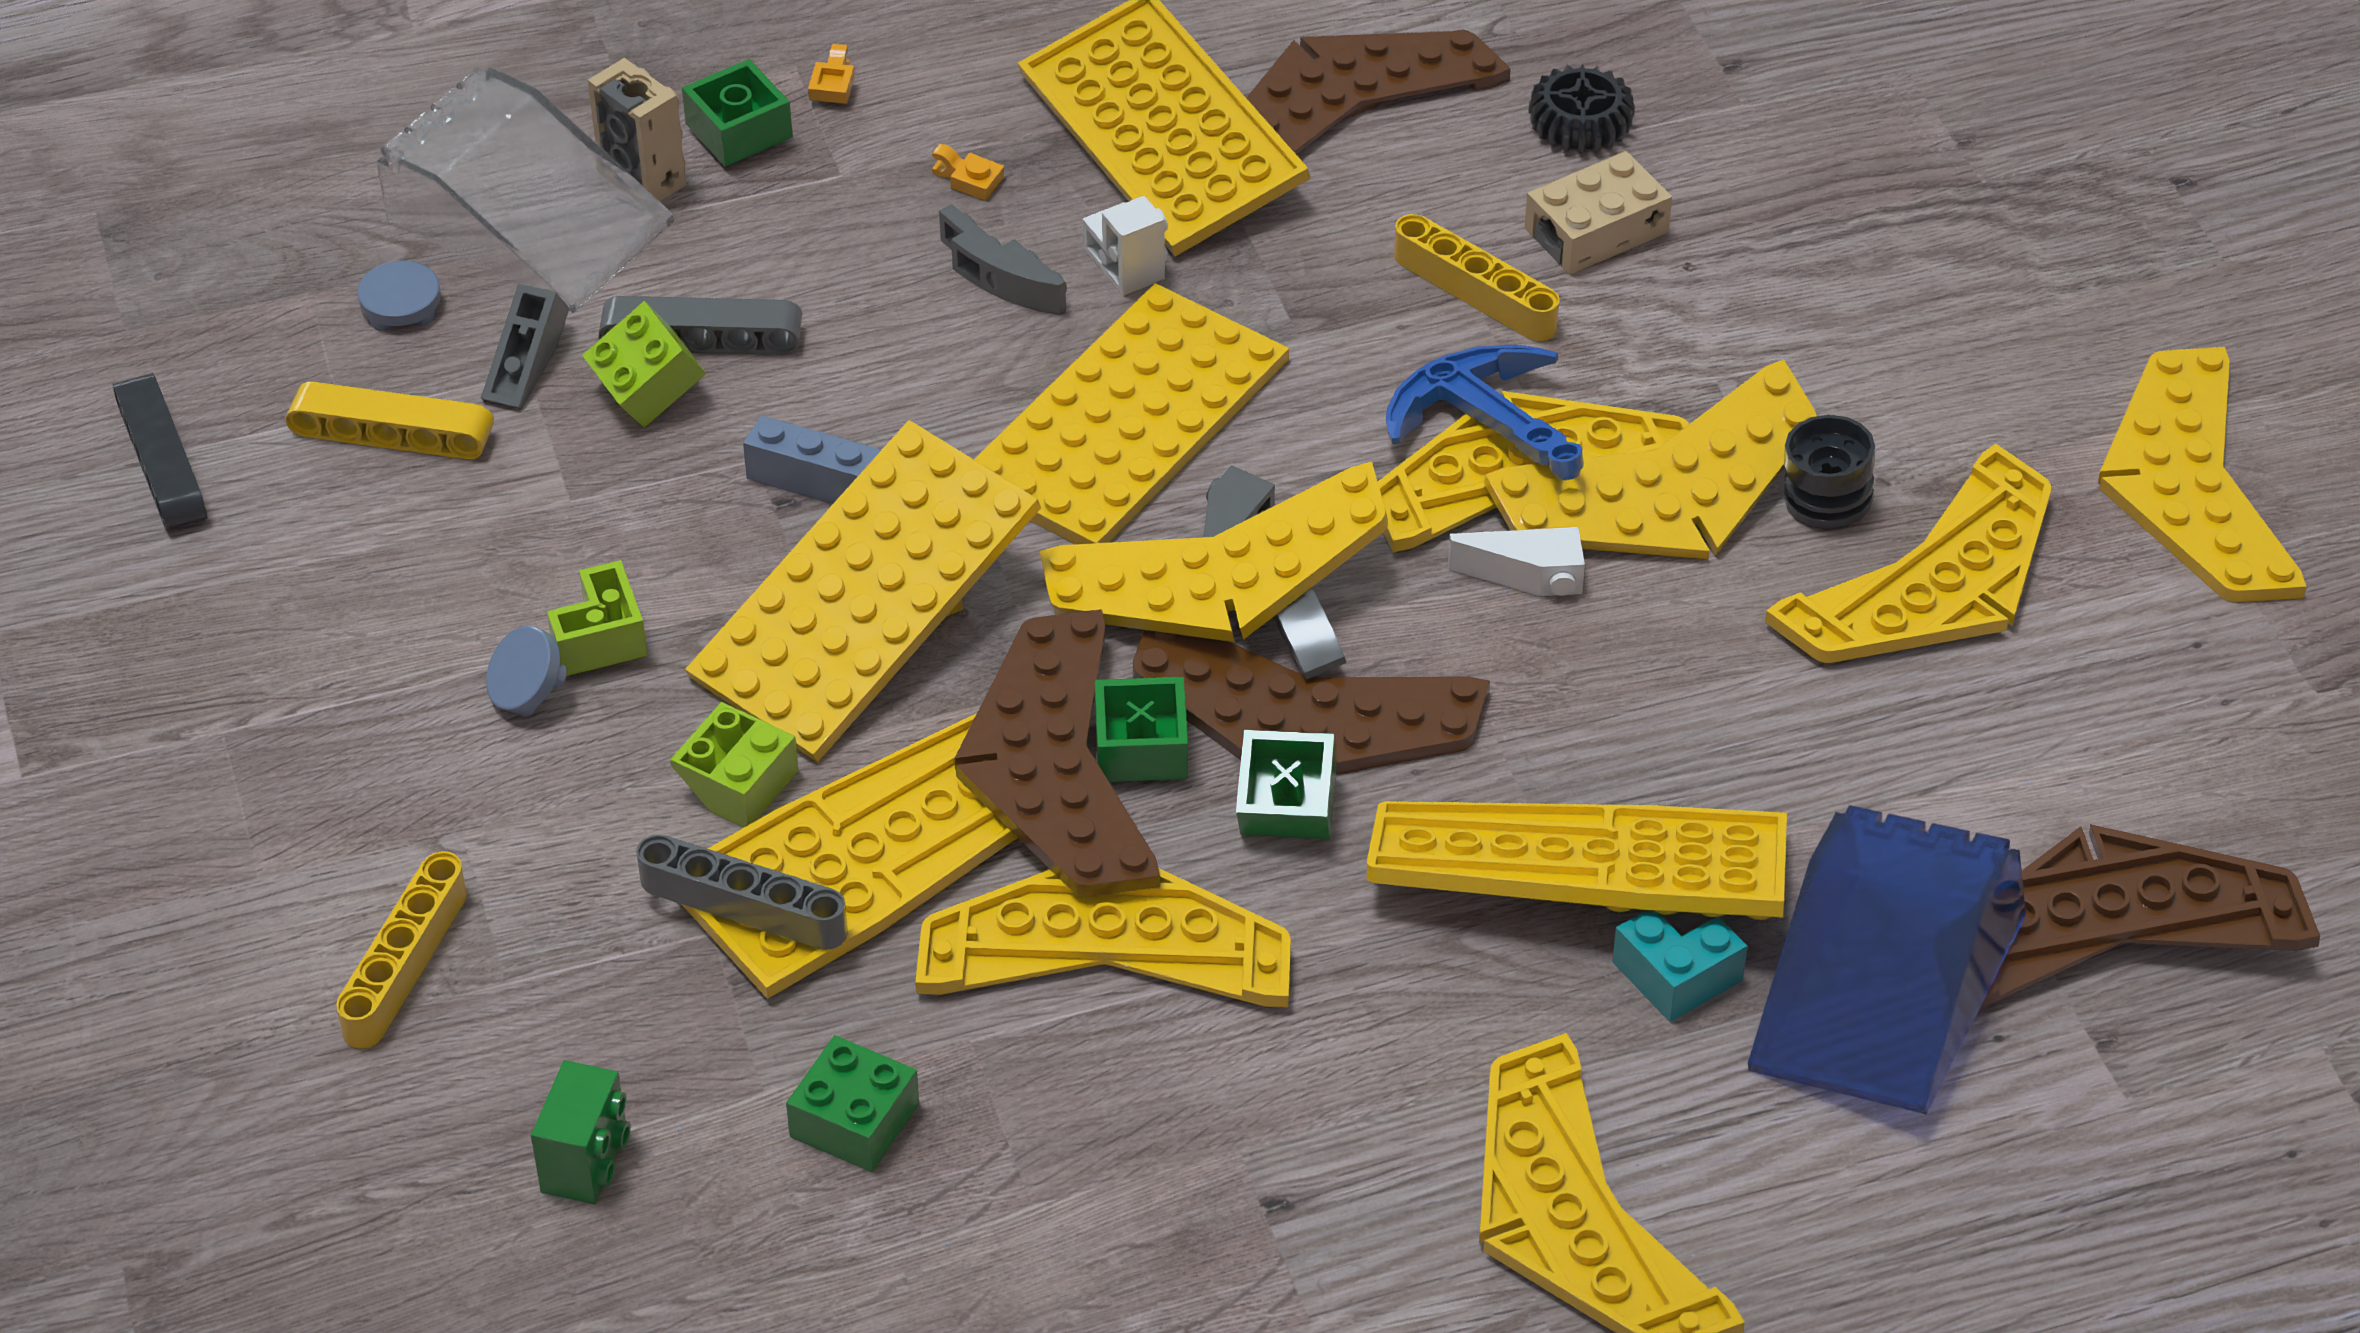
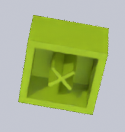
M645 301L582 355L618 404L644 428L707 374L670 325Z

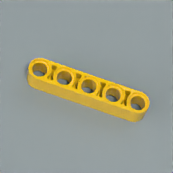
M1408 214L1397 220L1395 226L1394 258L1398 264L1528 339L1546 341L1555 336L1557 333L1560 298L1553 289L1424 216Z
M305 382L300 385L285 418L287 427L292 432L307 438L459 459H476L480 457L495 420L488 409L473 403L319 382Z
M441 851L425 858L338 997L336 1008L343 1040L347 1045L353 1048L365 1049L376 1045L383 1038L465 903L467 891L461 860L457 855Z

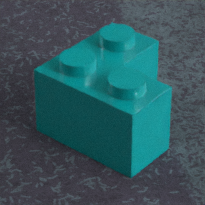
M1646 910L1616 927L1612 962L1658 1011L1671 1022L1743 981L1747 945L1720 917H1715L1681 936L1659 913L1654 910Z

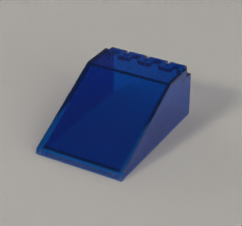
M1849 805L1844 814L1835 812L1809 860L1748 1060L1749 1071L1927 1115L2025 918L2026 909L2020 850L2010 849V840L1977 832L1973 840L1969 841V830L1932 823L1928 832H1926L1925 821L1889 813L1884 822H1882L1881 811Z

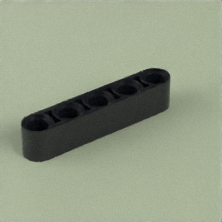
M154 373L113 383L112 387L120 414L165 530L207 519L202 494Z

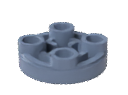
M393 261L373 268L361 279L357 290L360 308L363 314L369 318L371 326L377 330H386L392 326H405L414 323L417 325L429 324L435 318V309L441 299L440 285L436 274L429 267L413 261Z
M522 626L511 631L502 639L490 659L486 676L488 695L497 707L523 717H529L535 712L537 706L546 699L552 689H556L563 684L567 670L565 665L560 663V651L554 637L537 627Z

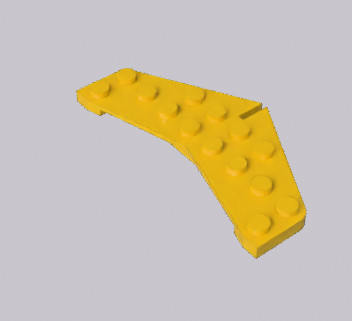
M2225 347L2164 350L2152 354L2101 467L2098 483H2100L2099 489L2221 598L2237 603L2304 598L2306 584L2301 570L2223 467L2230 365Z
M1783 359L1765 366L1656 450L1583 458L1584 466L1581 469L1580 475L1571 480L1558 479L1550 470V465L1536 463L1503 467L1485 474L1484 485L1510 531L1578 527L1582 549L1708 559L1710 550L1695 525L1697 524L1716 556L1785 468V443L1788 433L1798 423L1815 417L1816 412Z
M1501 391L1502 396L1532 418L1541 419L1564 434L1567 442L1579 444L1582 448L1583 458L1656 450L1689 425L1685 419L1674 415ZM1466 413L1378 481L1388 518V526L1383 533L1392 552L1414 548L1497 508L1484 485L1485 474L1503 467L1536 464V462H1533L1529 456L1517 449L1514 442Z
M1995 443L1977 459L1972 467L1971 475L1922 544L1896 563L1807 597L1800 592L1781 599L1766 610L1765 623L1811 657L1824 663L1839 662L2007 631L2008 624L2013 626L2048 507L2052 488L2051 484L2043 475Z
M1368 462L1350 467L1214 537L1059 545L1040 550L1039 552L1049 599L1056 615L1102 609L1106 625L1235 642L1228 616L1229 611L1236 610L1244 640L1380 536L1388 526V518L1373 464Z
M1158 868L1160 873V887L1090 897L1075 894L1049 869L929 915L921 926L915 980L916 994L941 995L1106 964L1265 1007H1288L1291 938L1284 927Z
M1564 1033L1498 1057L1491 1065L1479 1234V1244L1484 1242L1483 1252L1615 1333H1743L1745 1321L1734 1303L1716 1287L1709 1289L1621 1208L1607 1185L1581 1078L1582 1068L1578 1051L1568 1034Z

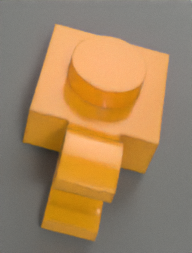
M832 44L828 62L815 63L808 86L809 100L848 103L855 79L854 66L849 65L850 61L846 59L848 45Z
M939 144L932 153L933 158L939 159L933 166L932 173L939 177L950 178L952 189L986 201L1004 178V165L969 153L965 159H962L952 147L945 144Z

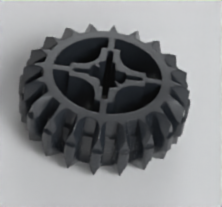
M1582 63L1580 68H1572L1566 65L1564 71L1552 69L1550 76L1542 75L1540 82L1534 85L1531 92L1528 113H1530L1532 129L1538 131L1539 139H1549L1551 147L1562 145L1565 152L1572 148L1578 149L1580 154H1582L1584 149H1591L1597 153L1600 146L1611 149L1614 142H1622L1624 135L1630 132L1635 114V104L1631 88L1625 86L1624 78H1614L1613 71L1600 72L1598 66L1593 69L1585 68Z

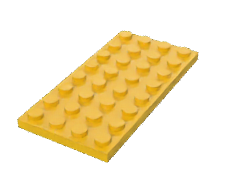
M1128 0L1018 62L1020 73L1128 202L1145 196L1155 209L1159 208L1164 213L1168 229L1165 231V246L1174 256L1181 254L1311 179L1308 167L1160 0Z
M1155 283L974 460L1039 500L1041 509L1030 520L1031 522L1074 544L1109 543L1289 361V348Z
M908 420L685 670L689 678L734 708L796 737L797 750L818 763L1041 509L1039 500Z

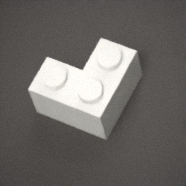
M1145 196L1126 203L1123 202L1082 219L1083 249L1122 296L1165 279V261L1168 259L1165 247V231L1168 229L1167 220L1164 213L1159 208L1155 209Z

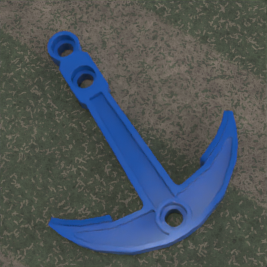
M1523 345L1479 346L1451 353L1417 369L1397 387L1387 407L1386 424L1388 436L1392 444H1400L1409 432L1420 426L1423 421L1422 410L1438 400H1446L1514 442L1515 447L1529 456L1533 462L1550 465V470L1558 479H1574L1580 475L1581 469L1584 466L1582 448L1579 444L1567 442L1564 434L1541 419L1532 418L1480 380L1499 372L1500 378L1506 381L1528 371L1555 364L1558 361L1557 352Z

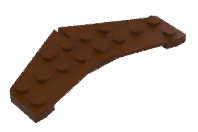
M1462 29L1437 32L1300 37V45L1295 40L1291 42L1246 99L1293 152L1297 154L1338 122L1387 101L1464 85H1470L1475 91L1495 87L1510 80L1511 68L1477 35Z
M1102 609L1036 617L1025 621L1021 625L954 758L956 777L1069 889L1077 895L1086 897L1160 887V873L1155 855L1087 747L1095 697V680L1098 678L1101 654H1103L1106 638Z
M1144 630L1133 659V678L1184 677L1186 721L1241 760L1244 730L1334 734L1337 751L1336 774L1450 754L1468 749L1474 743L1490 691L1489 680L1469 676L1311 677L1306 679L1304 675L1228 641Z
M2090 824L2089 837L2097 859H2093L2082 826H2080L1944 928L1937 936L1935 954L1954 1013L1958 1014L1981 1009L2122 943L2298 951L2319 947L2321 936L2298 878L2292 871L2286 868Z

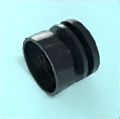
M1815 416L1798 423L1788 433L1785 443L1784 466L1786 473L1784 476V499L1787 509L1797 520L1813 527L1827 529L1846 527L1861 520L1871 509L1874 498L1873 470L1875 466V443L1872 434L1863 424L1844 416Z

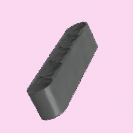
M613 296L607 299L603 305L598 334L600 340L645 301L670 325L691 353L785 355L794 352L798 347L803 313L797 304L788 300Z
M666 835L648 836L637 846L636 853L641 886L652 895L818 949L836 948L847 938L845 900L841 893L834 889Z

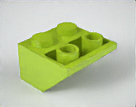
M723 702L713 710L670 759L672 768L712 813L743 828L760 817L799 771L796 737Z

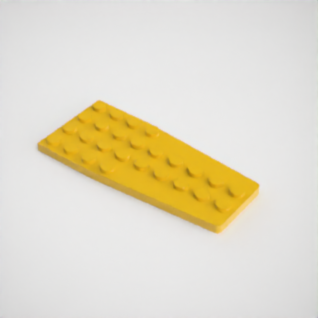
M976 714L794 800L707 848L834 889L844 897L848 929L847 938L840 946L827 950L818 949L681 904L767 999L883 932L1018 838L956 777L954 758Z
M1385 801L1379 803L1377 807L1367 857L1366 879L1376 884L1601 905L1617 912L1642 909L1654 910L1660 914L1694 912L1708 917H1720L1729 914L1747 915L1757 920H1765L1771 917L1783 918L1787 813L1655 805Z

